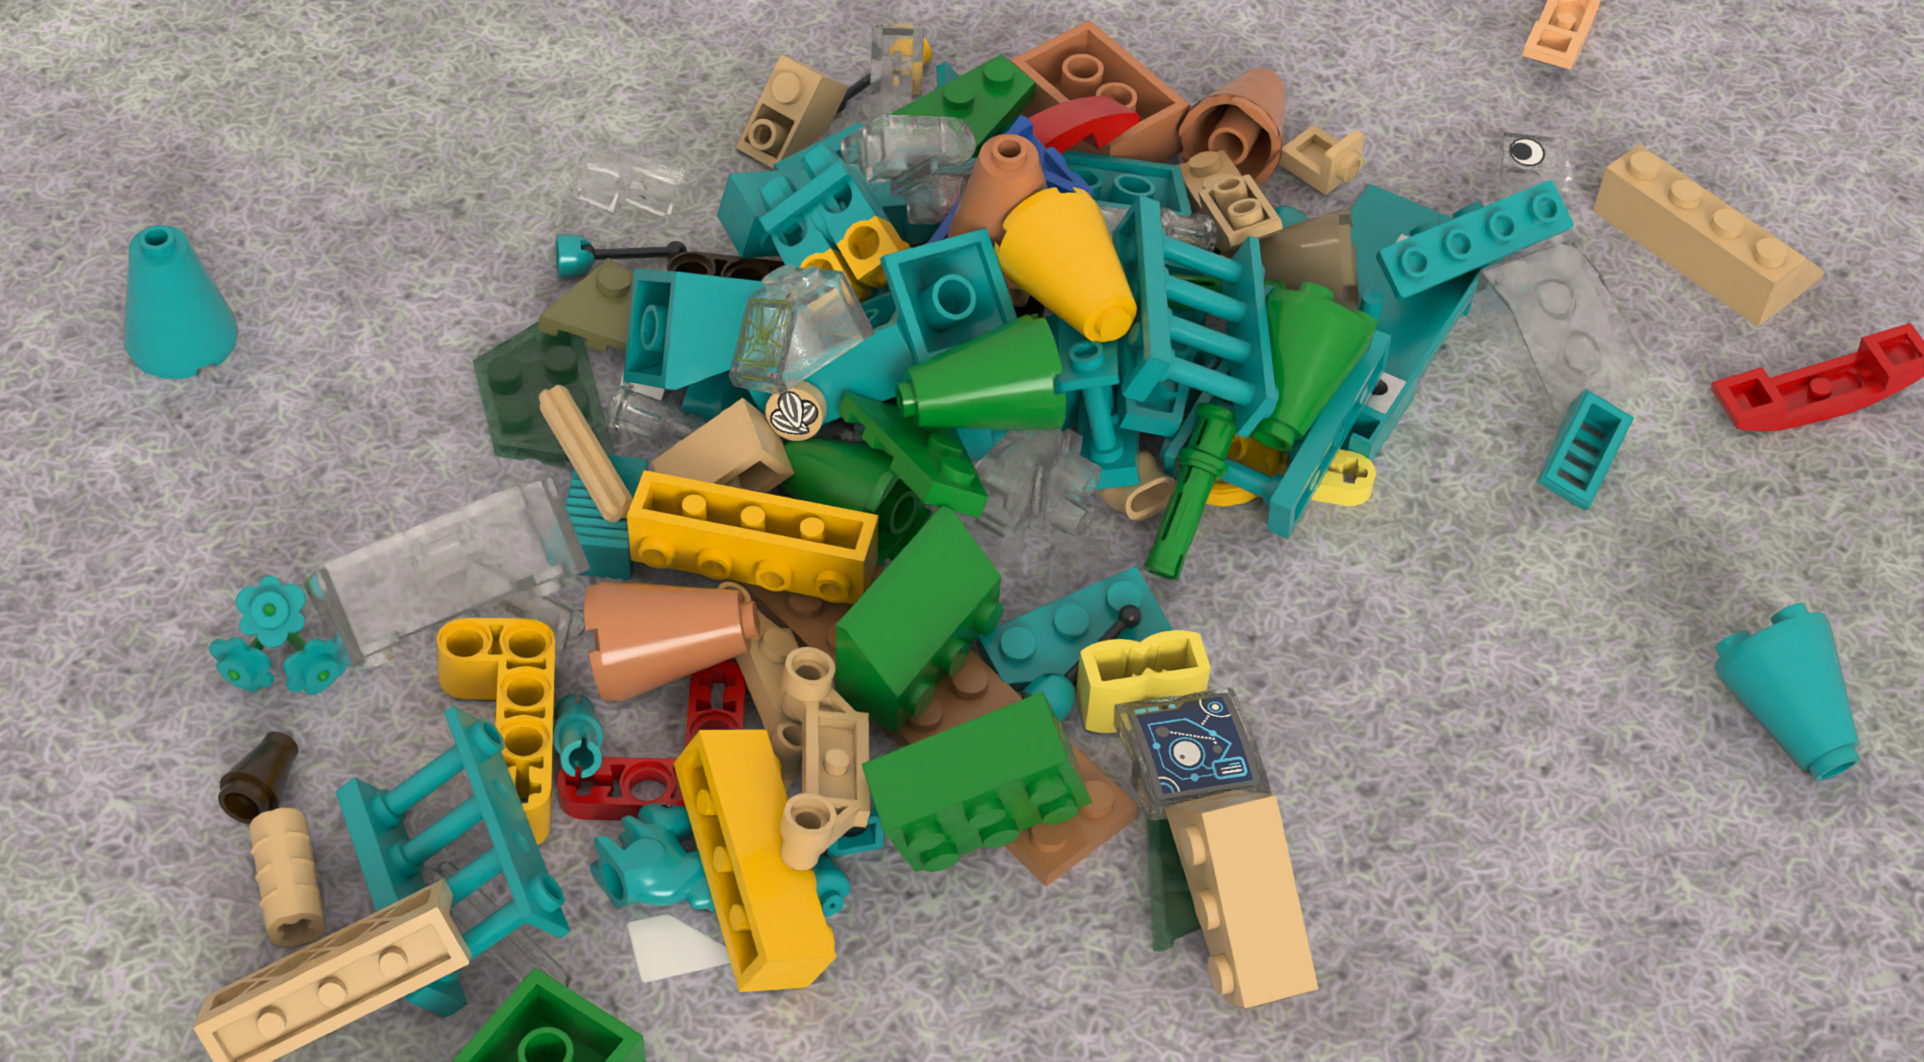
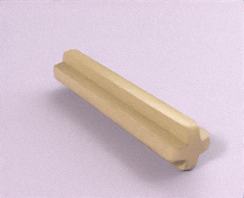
M556 385L551 390L544 389L538 397L541 403L539 409L603 518L610 523H615L621 518H627L633 498L570 392L562 385Z

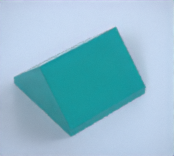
M987 228L894 252L880 258L915 364L1017 319Z

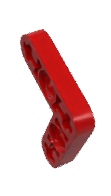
M726 660L692 674L689 688L685 748L699 730H744L746 685L740 667L735 663ZM713 683L725 684L722 702L723 710L712 709L711 691ZM602 757L600 768L589 777L581 778L580 767L576 766L575 777L567 774L562 767L556 778L560 807L566 814L577 819L621 821L624 816L629 815L638 819L639 810L644 805L653 803H666L686 807L673 764L676 759ZM613 780H619L620 798L612 797V792H614ZM646 780L658 781L666 788L660 797L649 801L640 800L631 793L636 784ZM581 781H593L594 786L591 787L589 795L581 796L577 794V790L581 787Z

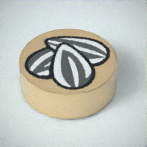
M794 379L785 381L776 387L766 404L765 413L770 427L779 436L791 441H803L814 436L820 429L827 415V404L823 394L817 387L807 381Z

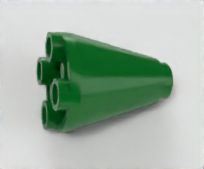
M1303 282L1299 291L1273 288L1265 298L1275 386L1279 390V397L1270 417L1262 419L1249 436L1255 441L1276 450L1289 451L1292 449L1294 441L1303 438L1369 351L1378 325L1377 320L1373 316L1359 310H1348L1333 302V292L1316 283Z

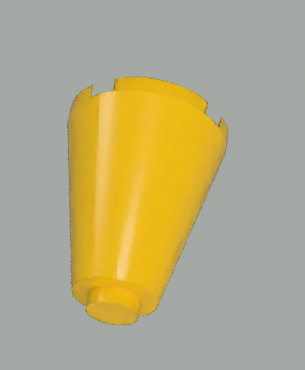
M1055 187L1044 189L1028 197L1014 208L1004 221L1002 227L1006 234L1001 246L999 247L995 242L994 251L1001 271L1013 283L1090 341L1103 343L1121 338L1130 329L1136 317L1137 306L1098 204L1085 190L1075 187L1072 188L1076 193H1060Z

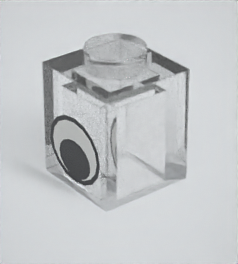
M1504 131L1495 164L1494 202L1547 180L1554 182L1560 196L1562 192H1570L1574 179L1575 162L1567 160L1566 139Z

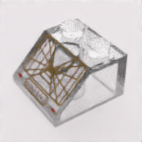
M788 264L766 275L762 279L764 287L750 295L747 299L729 379L734 387L781 395L873 335L875 331L844 271L819 269L818 266L796 268L793 264Z

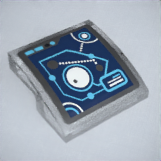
M1232 687L1115 704L1113 724L1132 760L1131 783L1150 821L1167 818L1164 809L1166 806L1223 792L1242 790L1271 794L1267 773L1255 736Z

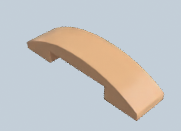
M1548 0L1539 21H1536L1532 28L1522 56L1572 70L1581 54L1602 0Z

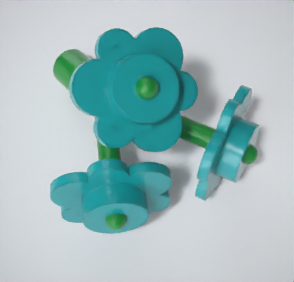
M266 576L260 581L259 588L255 586L245 587L236 597V607L244 615L239 621V628L247 636L257 635L248 646L244 640L238 637H231L228 641L215 639L210 644L209 651L218 661L216 663L217 670L228 683L251 692H257L261 686L267 688L274 682V676L269 671L272 663L270 658L262 651L263 648H278L288 640L296 652L291 654L283 664V671L288 677L286 686L294 693L304 689L307 694L315 695L327 689L338 676L345 672L347 663L343 658L347 654L348 646L341 638H332L326 642L320 638H314L306 643L299 633L305 626V618L300 613L306 604L305 592L295 584H285L282 586L278 578Z

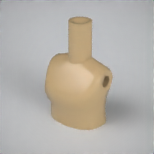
M1142 449L1139 450V485L1095 490L1114 511L1125 513L1131 520H1142L1151 517L1166 508L1176 485V481L1158 467L1152 454Z

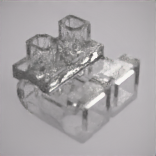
M882 114L863 126V129H858L840 141L842 160L844 163L862 172L871 190L890 180L891 196L906 197L907 217L910 224H938L945 219V213H949L962 196L977 158H971L975 152L976 145L974 133L965 122L953 117Z
M1059 429L1051 431L1010 430L974 466L989 498L981 517L977 518L964 514L963 525L990 561L1010 571L1022 557L1025 532L1041 539L1053 527L1075 540L1091 524L1094 518L1095 505L1086 501V499L1095 491L1100 481L1102 467L1080 456L1083 436L1070 429H1067L1063 434Z

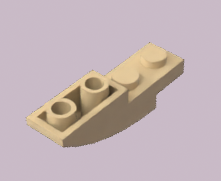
M1224 150L1202 152L1191 157L1188 162L1177 165L1181 167L1188 199L1193 206L1197 225L1218 250L1225 252L1242 246L1248 236L1261 240L1278 234L1283 230L1280 217L1250 174L1242 176Z

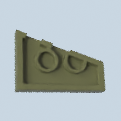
M607 258L540 315L538 331L557 337L562 330L586 338V347L605 353L609 346L626 351L634 273Z

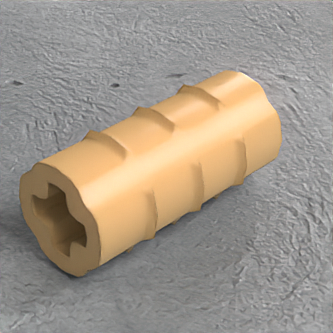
M283 807L263 812L252 820L249 830L252 842V850L250 852L254 856L257 872L255 879L259 884L261 896L259 906L263 909L267 935L270 942L279 947L292 948L314 942L322 936L326 930V924L322 908L324 901L320 897L317 880L319 874L316 872L313 858L315 849L311 845L307 821L303 812L294 808Z

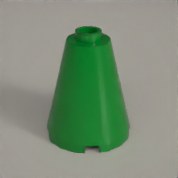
M1039 314L1024 315L905 368L904 381L895 383L896 400L902 418L911 416L916 427L1020 431H1051L1061 429L1066 418V393L1054 395L1056 389L1055 375L1063 374L1055 338L1044 317L1038 318Z
M814 436L803 441L789 440L783 443L795 474L777 486L791 498L878 515V561L876 565L886 566L884 562L886 558L894 560L930 519L932 510L925 508V503L890 468L894 457L884 450L874 449L868 445Z

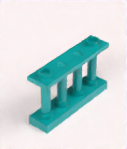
M1139 194L1112 233L1115 250L1137 306L1136 317L1130 329L1119 338L1122 395L1144 402L1158 382L1163 383L1167 379L1232 401L1234 405L1236 435L1247 438L1262 419L1270 417L1279 397V390L1275 386L1264 289L1265 267L1261 262L1259 239L1248 236L1232 259L1167 236L1165 229L1161 227L1160 202ZM1164 259L1222 280L1223 294L1169 275L1168 268L1164 265ZM1167 299L1225 319L1227 334L1172 315ZM1170 339L1229 360L1231 376L1176 357L1175 351L1171 349Z
M1059 317V356L1063 374H1058L1060 392L1080 389L1078 475L1082 492L1139 485V431L1119 428L1116 384H1119V339L1103 343L1098 341L1092 342Z
M1267 285V286H1266V288H1265V298H1266V295H1267L1268 293H1270V290L1273 289V288H1275V287L1270 286V285ZM1377 329L1375 330L1369 351L1319 415L1310 432L1307 431L1302 439L1294 441L1291 450L1282 451L1289 454V461L1292 462L1285 475L1276 473L1274 477H1271L1226 457L1225 463L1229 468L1226 476H1222L1221 480L1264 498L1263 505L1269 507L1268 531L1286 539H1289L1387 368L1391 335ZM1223 358L1215 371L1231 376L1229 360ZM1202 392L1174 438H1165L1159 458L1164 461V473L1172 477L1176 483L1181 467L1178 465L1177 455L1180 448H1187L1198 419V416L1194 413L1197 403H1209L1234 412V406L1226 403L1228 400Z
M453 705L444 712L455 741V745L391 791L387 789L380 790L356 777L335 791L376 912L425 888L426 885L421 874L424 870V862L484 820L494 846L445 880L453 893L451 908L502 872H504L513 899L461 935L472 953L470 962L525 923L560 939L571 932L561 907L565 903L564 894L555 879L548 874L501 751L505 748L503 737L495 725L484 717L477 719ZM465 769L474 795L409 840L403 823L406 819V811ZM461 968L405 995L406 1001L440 1016H451L467 1005L459 981L462 974Z

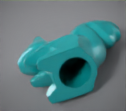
M653 803L644 805L639 810L638 819L630 815L624 816L621 819V823L626 832L620 833L618 837L623 845L622 847L604 835L594 839L600 859L590 864V872L617 909L641 903L659 907L670 906L687 900L689 905L695 910L708 909L712 913L716 912L699 851L695 850L687 853L680 844L693 835L686 807L666 803Z

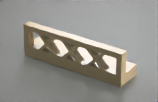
M445 879L433 883L207 995L193 1025V1029L212 1061L272 1062L470 964L472 953L449 915L453 893Z

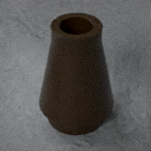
M277 731L269 732L259 745L221 778V791L218 795V801L227 815L241 823L251 824L252 820L259 814L278 809L292 764L299 754L296 742L284 733Z

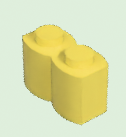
M1172 630L1151 635L1141 642L1125 639L1101 641L1080 651L1076 700L1085 730L1097 733L1125 731L1133 728L1126 713L1127 707L1206 696L1211 666L1200 634L1192 631Z

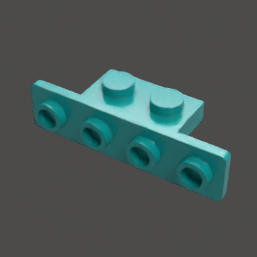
M1547 180L1487 206H1483L1481 200L1471 203L1453 213V219L1443 224L1440 223L1438 218L1425 222L1409 232L1411 237L1378 251L1376 259L1395 298L1402 301L1564 233L1572 228L1574 223L1554 182Z

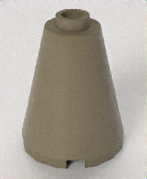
M1337 210L1284 227L1280 233L1259 240L1261 262L1265 267L1264 280H1280L1285 284L1287 290L1299 291L1303 282L1316 283L1333 292V302L1348 310H1358L1356 304L1359 303L1356 245L1351 242L1350 228H1354L1352 211ZM1240 247L1225 252L1221 251V256L1232 259Z

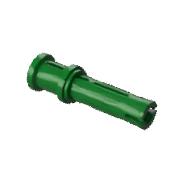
M1200 402L1196 405L1194 413L1198 416L1191 438L1187 448H1180L1177 455L1178 465L1181 467L1178 480L1159 525L1152 549H1150L1143 569L1148 570L1149 573L1171 581L1179 580L1185 557L1192 544L1208 496L1212 491L1215 481H1220L1222 476H1226L1229 468L1225 460L1236 433L1234 412L1209 403Z

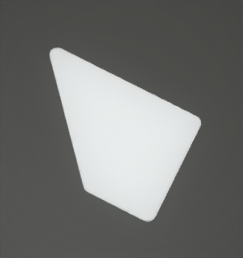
M670 914L640 919L627 924L640 979L643 983L731 963L725 946Z

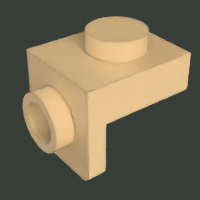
M1313 124L1282 147L1279 165L1326 196L1341 183L1352 181L1360 172L1364 163L1362 150L1365 134L1355 129L1339 141Z

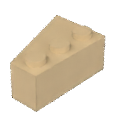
M1232 790L1164 807L1194 902L1195 912L1210 953L1208 971L1216 993L1223 995L1225 1002L1246 1009L1318 990L1276 795Z

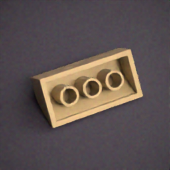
M1640 144L1605 168L1593 212L1757 327L1770 319L1824 276L1825 271Z

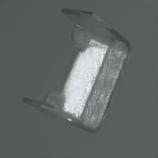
M549 476L510 486L299 572V575L342 664L353 668L358 666L359 671L362 672L394 659L395 655L391 647L402 642L404 638L512 593L529 590L532 600L546 596L567 586L563 578L564 575L580 574L590 570V567L554 478Z

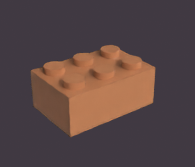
M1090 20L1010 60V62L1035 81L1034 98L1019 113V116L1022 115L1029 118L1060 103L1091 96H1108L1138 113L1139 123L1101 149H1097L1081 140L1068 150L1162 163L1183 151L1181 136L1179 137V128L1190 110V104Z

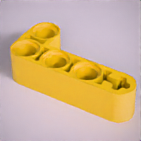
M454 619L446 623L439 630L436 638L439 685L446 694L454 698L496 700L495 727L499 730L505 743V748L501 752L519 798H528V803H522L536 843L539 845L549 836L552 815L555 701L554 632L547 624L534 619Z

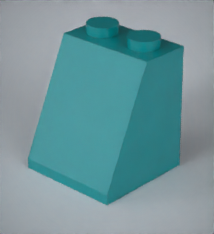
M634 268L623 382L676 390L730 370L732 367L736 368L749 363L737 361L736 355L739 359L742 356V352L744 353L749 348V345L751 346L755 342V338L746 340V343L743 341L742 345L740 342L744 322L746 325L745 318L751 319V322L757 328L759 325L758 317L756 320L757 313L753 300L752 304L750 302L752 298L791 302V312L788 305L785 309V314L783 311L779 315L776 324L775 318L778 316L779 308L781 312L786 304L781 303L780 307V303L761 301L763 332L773 315L774 322L771 329L775 328V324L776 327L780 326L781 322L784 324L787 317L788 324L785 325V329L784 326L781 327V330L777 328L775 332L774 330L770 332L769 337L771 339L773 337L775 342L779 345L781 342L782 345L781 337L783 333L784 341L781 350L799 344L800 332L806 325L808 315L807 303L804 300L805 287L693 273ZM756 301L755 305L760 319L761 304L760 301ZM748 321L744 337L742 334L743 340L746 339V336L747 338L752 337V333L753 336L759 334V331L757 333V329L751 324L749 327ZM768 339L767 344L770 353L773 354L774 351L775 353L778 350L780 351L779 346H776L773 342L771 344V340ZM765 343L766 356H768L769 351ZM756 345L754 349L764 351V346ZM752 346L749 352L747 351L742 356V359L746 360L748 353L749 358L747 360L754 361L765 357V353L752 351Z

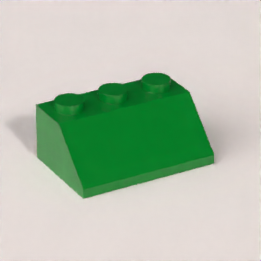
M942 505L836 624L835 691L855 711L869 713V719L895 734L899 732L911 716L918 718L926 711L933 699L936 686L946 675L952 677L958 673L967 659L970 646L980 634L988 636L994 630L1003 612V605L999 603L1001 575L952 509Z

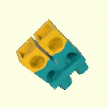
M820 144L805 154L801 160L804 169L811 179L802 188L797 190L792 180L784 175L774 177L759 188V194L767 211L759 220L766 232L771 234L773 243L796 286L805 287L804 300L810 312L823 318L859 304L871 296L873 292L869 285L876 289L885 286L888 282L880 258L911 247L900 238L883 212L877 197L868 187L869 184L862 172L844 163L833 149Z

